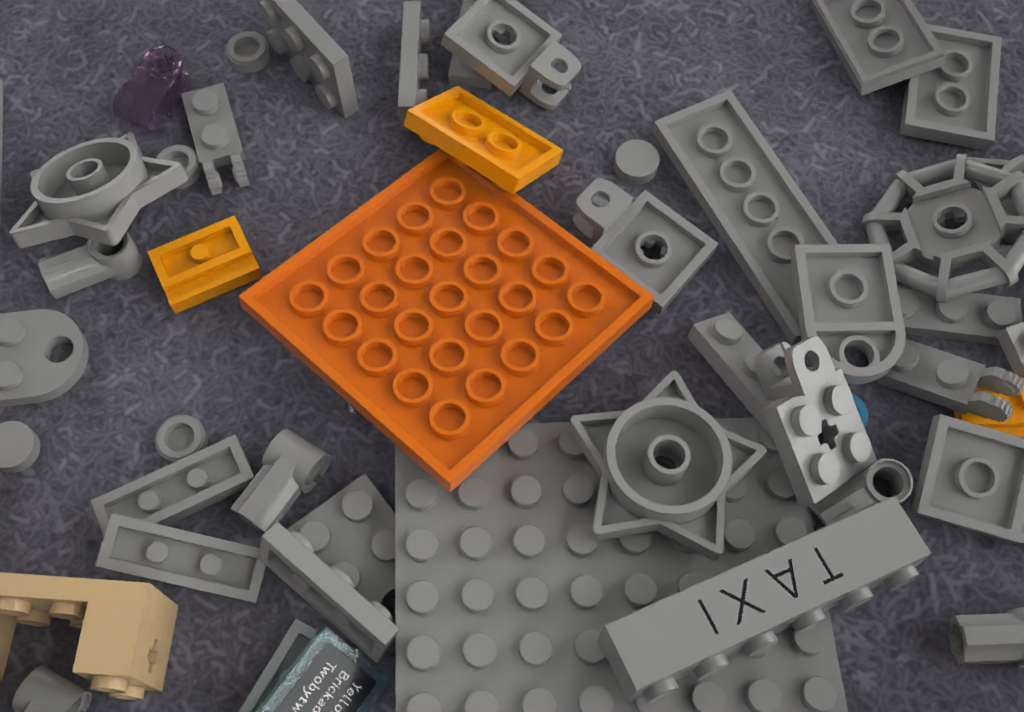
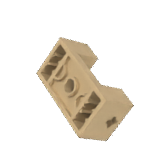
M0 572V680H3L16 623L48 627L51 624L52 618L70 620L69 626L81 629L72 672L91 680L90 689L109 692V697L124 700H143L145 691L162 692L179 605L153 585L146 582Z

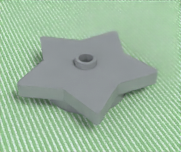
M129 132L120 138H100L83 142L64 150L47 161L40 169L30 172L32 178L30 190L35 201L9 233L19 248H26L74 235L115 246L124 236L140 208L188 181V176L180 162L143 157L142 150L133 132Z
M674 370L641 402L634 404L627 410L574 415L571 417L569 424L571 434L600 478L591 529V539L593 541L658 531L711 560L716 561L719 559L724 550L726 494L761 461L767 451L765 446L722 428L708 412L697 405L680 374Z

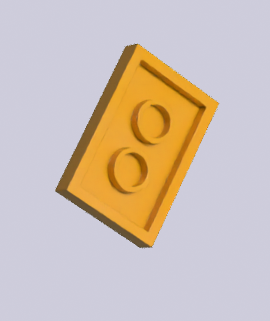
M459 86L408 109L403 125L418 134L424 142L439 147L453 156L459 164L474 169L490 179L496 187L509 191L512 194L557 166L564 151Z

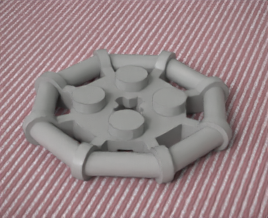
M957 154L956 159L906 172L901 170L892 177V184L873 210L862 218L861 229L867 233L870 244H890L891 246L887 232H902L905 244L893 251L891 246L896 281L936 297L937 302L948 303V299L951 297L998 285L1010 287L1018 282V273L1024 266V173L1021 171L1011 173L968 159L967 154ZM966 178L992 187L989 188L982 185V191L971 188V181L966 180ZM910 196L912 198L910 208L906 210L905 207L901 213H895L894 211L903 198ZM1005 199H1012L1019 216H1006L1001 202ZM948 218H954L956 223L965 222V224L957 229L943 228L945 227V220ZM1004 235H1019L1005 257L997 252L999 243ZM914 259L920 260L924 267L930 270H939L938 277L906 264ZM983 262L989 267L951 278L952 269Z

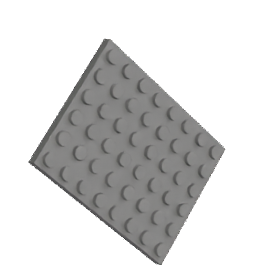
M715 418L722 428L765 446L767 450L761 461L726 494L724 550L716 561L699 554L658 531L593 541L591 539V529L600 478L569 430L570 422L524 424L451 493L395 445V625L399 628V632L395 636V712H848L829 609L824 611L827 619L819 625L800 634H796L793 626L775 634L779 640L778 643L754 656L748 657L745 649L727 656L729 666L705 679L699 680L695 672L676 680L679 686L678 690L650 704L647 703L644 696L628 703L598 641L604 625L814 532L810 509L808 505H799L774 440L755 418Z

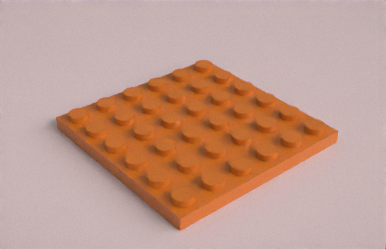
M440 148L238 296L241 307L449 493L652 307L654 296L518 194H512L509 191L496 187L490 179L470 167L459 164L453 156Z

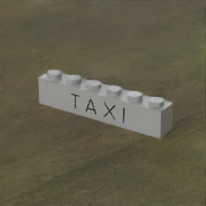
M893 496L604 625L598 641L628 703L644 696L647 703L650 704L678 690L679 686L676 680L695 672L699 680L705 679L729 666L727 656L742 649H745L748 657L754 656L778 643L779 640L775 634L793 626L796 634L803 633L825 621L827 617L824 611L840 604L843 611L847 612L872 599L874 596L870 590L886 583L891 591L909 583L920 575L915 567L932 553L896 497Z

